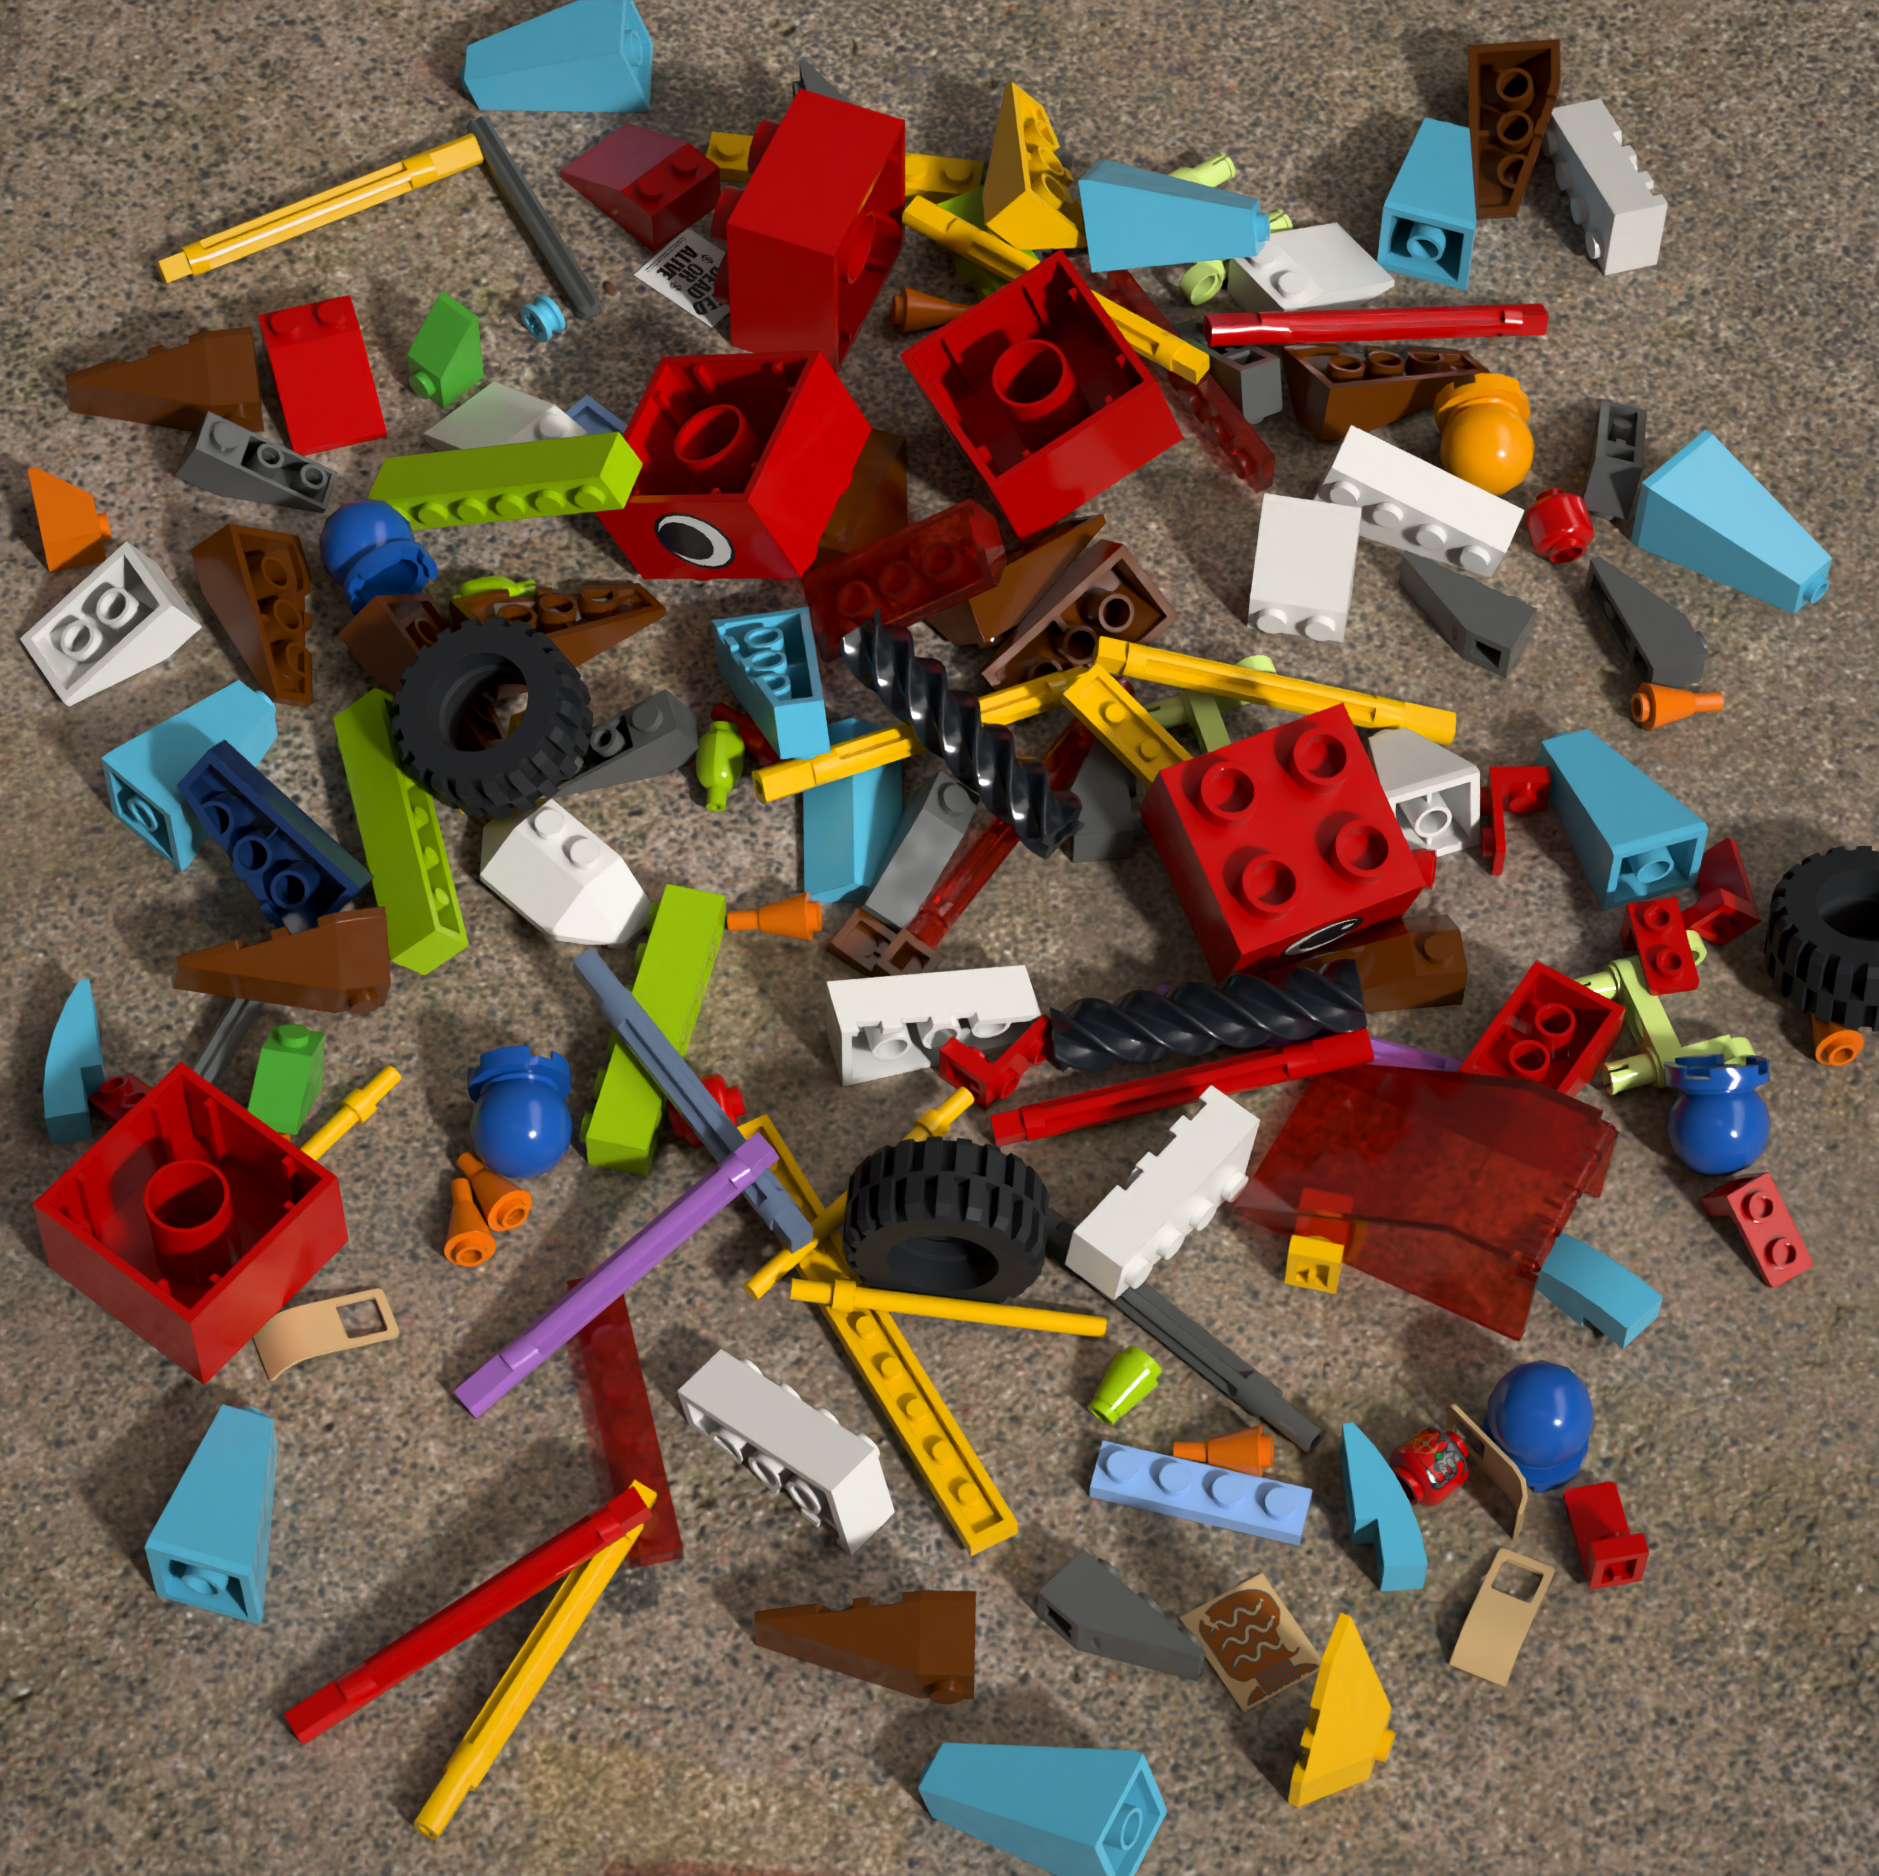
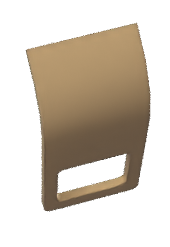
M376 1288L281 1311L275 1314L253 1336L269 1380L275 1381L285 1370L298 1362L324 1354L397 1338L399 1336V1328L384 1291L381 1288ZM370 1299L374 1300L386 1331L348 1338L336 1307Z
M1453 1403L1448 1407L1445 1432L1449 1430L1457 1434L1458 1419H1460L1485 1445L1482 1459L1462 1439L1468 1449V1456L1504 1491L1514 1505L1517 1519L1512 1540L1517 1541L1528 1499L1526 1479L1517 1465Z
M1500 1548L1468 1614L1449 1665L1506 1687L1523 1641L1553 1578L1554 1568L1506 1548ZM1503 1562H1509L1543 1577L1532 1602L1527 1603L1491 1587Z

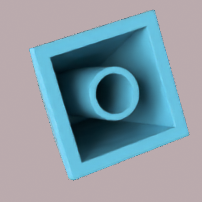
M577 0L468 45L465 65L460 68V79L464 91L471 93L479 110L648 112L650 107L654 43L633 0Z
M1425 117L1383 206L1377 263L1387 271L1466 291L1476 231L1470 130L1450 122Z
M1107 159L1097 160L1078 180L1092 273L1253 257L1260 253L1265 246V241L1270 240L1268 214L1266 212L1261 213L1259 199Z
M1705 429L1642 482L1631 542L1637 547L1792 614H1795L1808 601L1811 604L1817 602L1827 591L1830 580L1827 577L1832 557L1708 430Z
M238 680L108 752L101 758L113 815L182 872L192 862L210 834L177 785L210 748L224 739L253 766L257 767L278 737L274 715L276 708L273 702L262 691L256 690L254 692Z
M1588 729L1573 733H1558L1548 740L1541 741L1537 766H1550L1551 785L1549 798L1602 911L1696 886L1708 834V827L1704 820Z
M222 1404L145 1545L157 1596L260 1625L264 1614L278 1440L273 1418L268 1417L261 1410L249 1406L237 1409Z
M942 1743L934 1760L929 1761L923 1768L918 1787L932 1818L1056 1876H1134L1168 1812L1144 1753L1135 1750Z

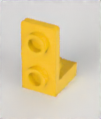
M1306 1191L1304 1193L1295 1235H1292L1289 1246L1284 1284L1336 1294L1355 1210L1354 1200L1313 1191Z

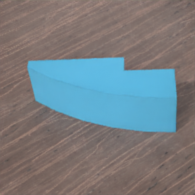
M89 979L79 980L65 1003L54 1029L46 1059L43 1086L44 1116L51 1145L93 1138L87 1095L97 1092L102 1083L106 1081L96 1006Z
M1538 1224L1503 1256V1261L1577 1324L1582 1326L1588 1320L1622 1349L1658 1317L1663 1298L1661 1294L1610 1257L1561 1231Z
M1342 1423L1339 1454L1352 1544L1374 1543L1380 1592L1423 1589L1428 1562L1421 1531L1411 1504L1396 1475L1374 1444L1354 1423Z

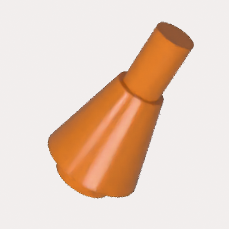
M903 286L900 296L894 295L892 297L891 322L892 324L899 325L901 334L947 324L976 304L949 303L948 300Z
M1646 682L1639 686L1638 692L1633 694L1631 700L1633 718L1636 722H1640L1645 731H1651L1692 716L1694 713L1721 711L1724 706V698L1720 691L1692 693L1687 690Z
M809 891L761 906L757 910L728 911L727 913L729 931L761 930V932L811 942L814 937V931H821L823 923L820 901H812Z
M1811 1013L1817 1061L1828 1066H1843L1853 1061L1864 1046V1037L1860 1032L1843 1028V1023L1831 1021L1830 1025L1817 1021L1814 1016L1815 1014Z
M465 1152L458 1158L457 1167L472 1183L473 1190L489 1227L497 1232L519 1227L527 1219L531 1209V1194L494 1171L488 1170L473 1152Z
M457 1178L450 1184L453 1208L450 1215L444 1254L454 1264L474 1267L493 1256L496 1251V1242L480 1211L474 1204L470 1180Z
M1262 1425L1209 1438L1208 1441L1174 1442L1173 1457L1198 1463H1208L1210 1466L1263 1478L1264 1468H1273L1274 1464L1273 1436L1264 1435Z

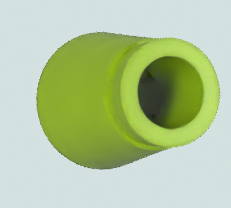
M1129 1345L1123 1353L1117 1352L1097 1388L1093 1400L1087 1406L1088 1410L1099 1421L1112 1427L1118 1419L1122 1418L1158 1387L1156 1379L1162 1373L1160 1366L1148 1354L1135 1346Z

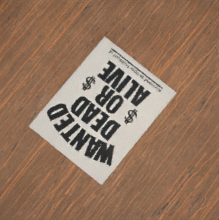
M686 228L634 274L635 277L711 328L730 312V306L716 302L713 296L715 278L725 252L689 228Z

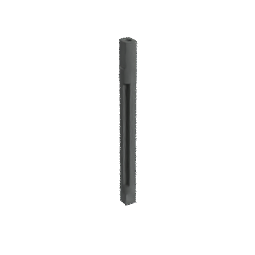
M1048 1208L1045 1250L1065 1265L1072 1234L1077 1227L1053 1208ZM1086 1281L1258 1420H1267L1307 1452L1311 1453L1320 1444L1327 1431L1282 1397L1283 1392L1281 1389L1145 1281L1136 1289L1132 1287L1127 1288L1115 1300H1112Z

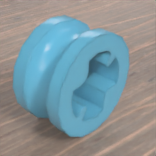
M544 294L534 299V305L526 304L520 310L523 323L538 341L547 342L552 338V332L560 333L566 327L565 319L559 307Z

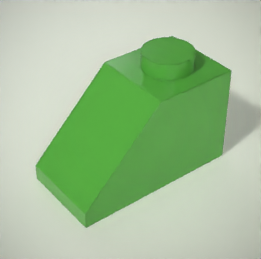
M445 292L437 297L407 354L409 383L418 396L423 399L429 398L442 409H445L484 377L478 317Z
M298 1024L274 1025L261 1048L248 1111L276 1132L297 1135L322 1089L325 1033L310 1031L305 1026Z

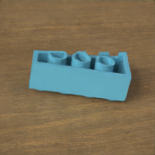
M809 607L711 620L719 673L779 758L808 760L819 754L831 753Z

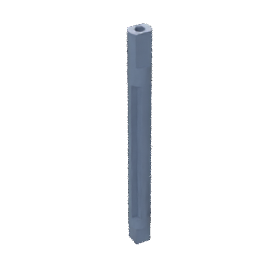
M589 949L578 955L572 961L574 976L599 1006L601 1014L715 1160L720 1163L747 1140L631 992L625 989L598 953L594 949ZM768 1168L742 1194L768 1228L777 1234L787 1249L793 1254L813 1241V1227L799 1211L800 1208Z

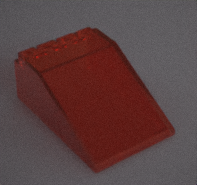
M1361 1064L1314 1075L1237 1202L1234 1214L1289 1239L1292 1238V1235L1302 1237L1321 1236L1327 1238L1332 1243L1344 1245L1342 1263L1507 1338L1521 1341L1526 1331L1539 1275L1535 1273L1541 1271L1556 1244L1555 1238L1561 1235L1575 1210L1577 1200L1582 1197L1583 1193L1594 1198H1599L1603 1193L1619 1131H1617L1614 1125L1601 1119L1603 1110L1532 1079Z

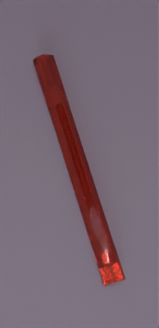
M1123 676L1113 677L1134 697L1135 690L1127 679ZM1076 716L1041 759L1047 766L1050 789H1061L1086 758L1096 738ZM995 816L936 892L922 907L906 930L934 949L1020 841L1013 827Z

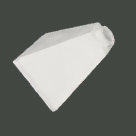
M1407 727L1396 730L1384 729L1369 737V760L1410 850L1420 848L1437 850V857L1480 845V771L1476 765Z

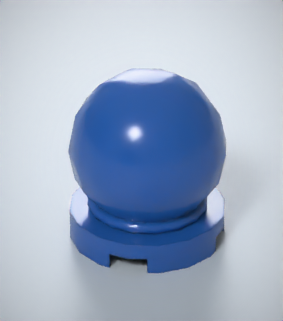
M361 498L343 504L326 519L319 538L320 558L325 571L342 587L343 600L354 616L375 596L423 593L421 590L429 582V579H437L436 562L421 543L415 542L409 521L387 502Z
M523 1045L502 1047L482 1054L480 1056V1066L475 1069L468 1068L467 1070L469 1096L476 1103L472 1109L469 1125L476 1155L488 1168L507 1178L531 1179L552 1170L567 1153L573 1131L569 1109L565 1100L571 1091V1071L568 1061L552 1051L550 1059L542 1056L530 1055V1046Z
M1702 1054L1675 1058V1063L1664 1062V1083L1680 1091L1669 1106L1666 1130L1672 1149L1684 1165L1700 1175L1725 1177L1750 1168L1766 1149L1771 1123L1767 1105L1754 1089L1770 1081L1769 1060L1767 1058L1746 1055V1065L1724 1064V1054Z
M1545 1360L1517 1364L1497 1382L1489 1396L1483 1432L1517 1465L1526 1479V1486L1534 1487L1533 1492L1542 1493L1561 1488L1578 1475L1581 1465L1587 1456L1589 1435L1593 1430L1594 1409L1587 1386L1568 1367ZM1481 1441V1451L1484 1454L1485 1445Z

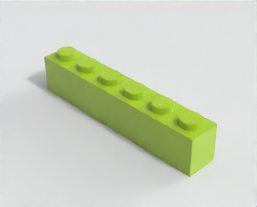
M619 431L385 458L367 499L387 502L409 521L412 531L624 509L643 463Z
M375 687L333 717L338 737L337 747L344 762L347 775L346 785L352 796L357 817L356 827L361 835L365 850L366 868L374 876L372 884L376 896L375 907L384 906L387 915L389 957L396 964L425 976L468 947L469 943L431 791L410 771V767L401 759L396 749L398 741L392 736L391 720L399 715L391 708L393 695Z
M666 884L661 902L653 901L649 911L647 930L651 931L648 943H640L637 948L634 972L638 973L635 984H627L625 989L631 992L682 1059L685 1060L727 924L726 897L721 894ZM612 1028L607 1046V1056L611 1057L607 1070L600 1069L598 1071L593 1091V1098L597 1100L594 1113L586 1112L583 1117L579 1140L581 1143H586L589 1165L648 1177L667 1118L666 1100L668 1098Z

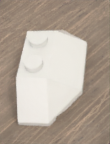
M538 798L535 800L536 808L521 813L517 808L510 809V816L494 818L483 827L480 880L550 940L585 945L608 944V948L623 950L647 930L648 916L652 904L622 857L552 798L549 800Z

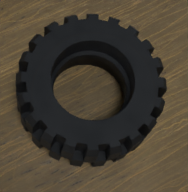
M494 616L487 618L484 625L477 618L463 621L460 623L462 629L453 632L450 628H447L437 634L436 637L439 641L430 648L424 644L415 654L418 661L413 668L405 667L399 679L404 685L402 692L396 691L394 693L391 706L399 715L391 720L392 736L398 741L396 749L401 759L410 767V771L444 804L452 809L460 808L466 815L479 818L485 815V811L492 818L508 817L511 815L510 809L517 808L521 813L536 808L535 800L543 795L549 800L560 790L556 785L564 777L571 780L579 767L574 763L577 756L586 755L590 740L585 736L584 731H590L593 727V712L587 706L591 701L588 687L580 679L581 674L554 642L543 632H537L530 624L520 620L513 621L511 624L505 617ZM521 684L527 686L528 701L526 711L520 724L508 738L498 745L482 751L467 752L458 750L457 732L461 718L469 705L478 696L500 685Z
M1844 846L1830 848L1826 855L1821 856L1817 852L1801 861V865L1798 863L1783 875L1782 880L1776 884L1772 894L1764 947L1765 967L1768 975L1773 980V984L1783 997L1790 996L1791 1004L1805 1014L1807 1011L1815 1014L1814 1016L1817 1021L1828 1025L1833 1021L1843 1023V1028L1858 1031L1859 1027H1871L1872 1032L1879 1031V942L1857 940L1845 936V934H1860L1879 938V851H1873L1872 846H1857L1855 850H1845Z
M927 1137L926 1141L917 1142L913 1138L902 1140L895 1147L886 1145L877 1149L872 1156L868 1155L850 1176L847 1189L842 1252L855 1276L858 1275L862 1283L869 1288L876 1287L883 1290L1001 1304L1004 1303L1008 1296L1015 1298L1021 1295L1042 1273V1267L1045 1263L1049 1207L1048 1191L1037 1172L1031 1166H1026L1023 1160L1013 1153L1008 1155L1002 1153L997 1146L988 1143L981 1146L973 1144L971 1139L957 1138V1141L943 1140L942 1137Z

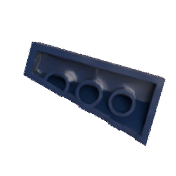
M225 739L210 748L177 785L212 839L219 842L232 861L230 866L241 881L245 880L261 904L259 908L270 924L274 923L277 929L287 926L290 934H295L319 927L317 917L343 912L374 878L366 868Z

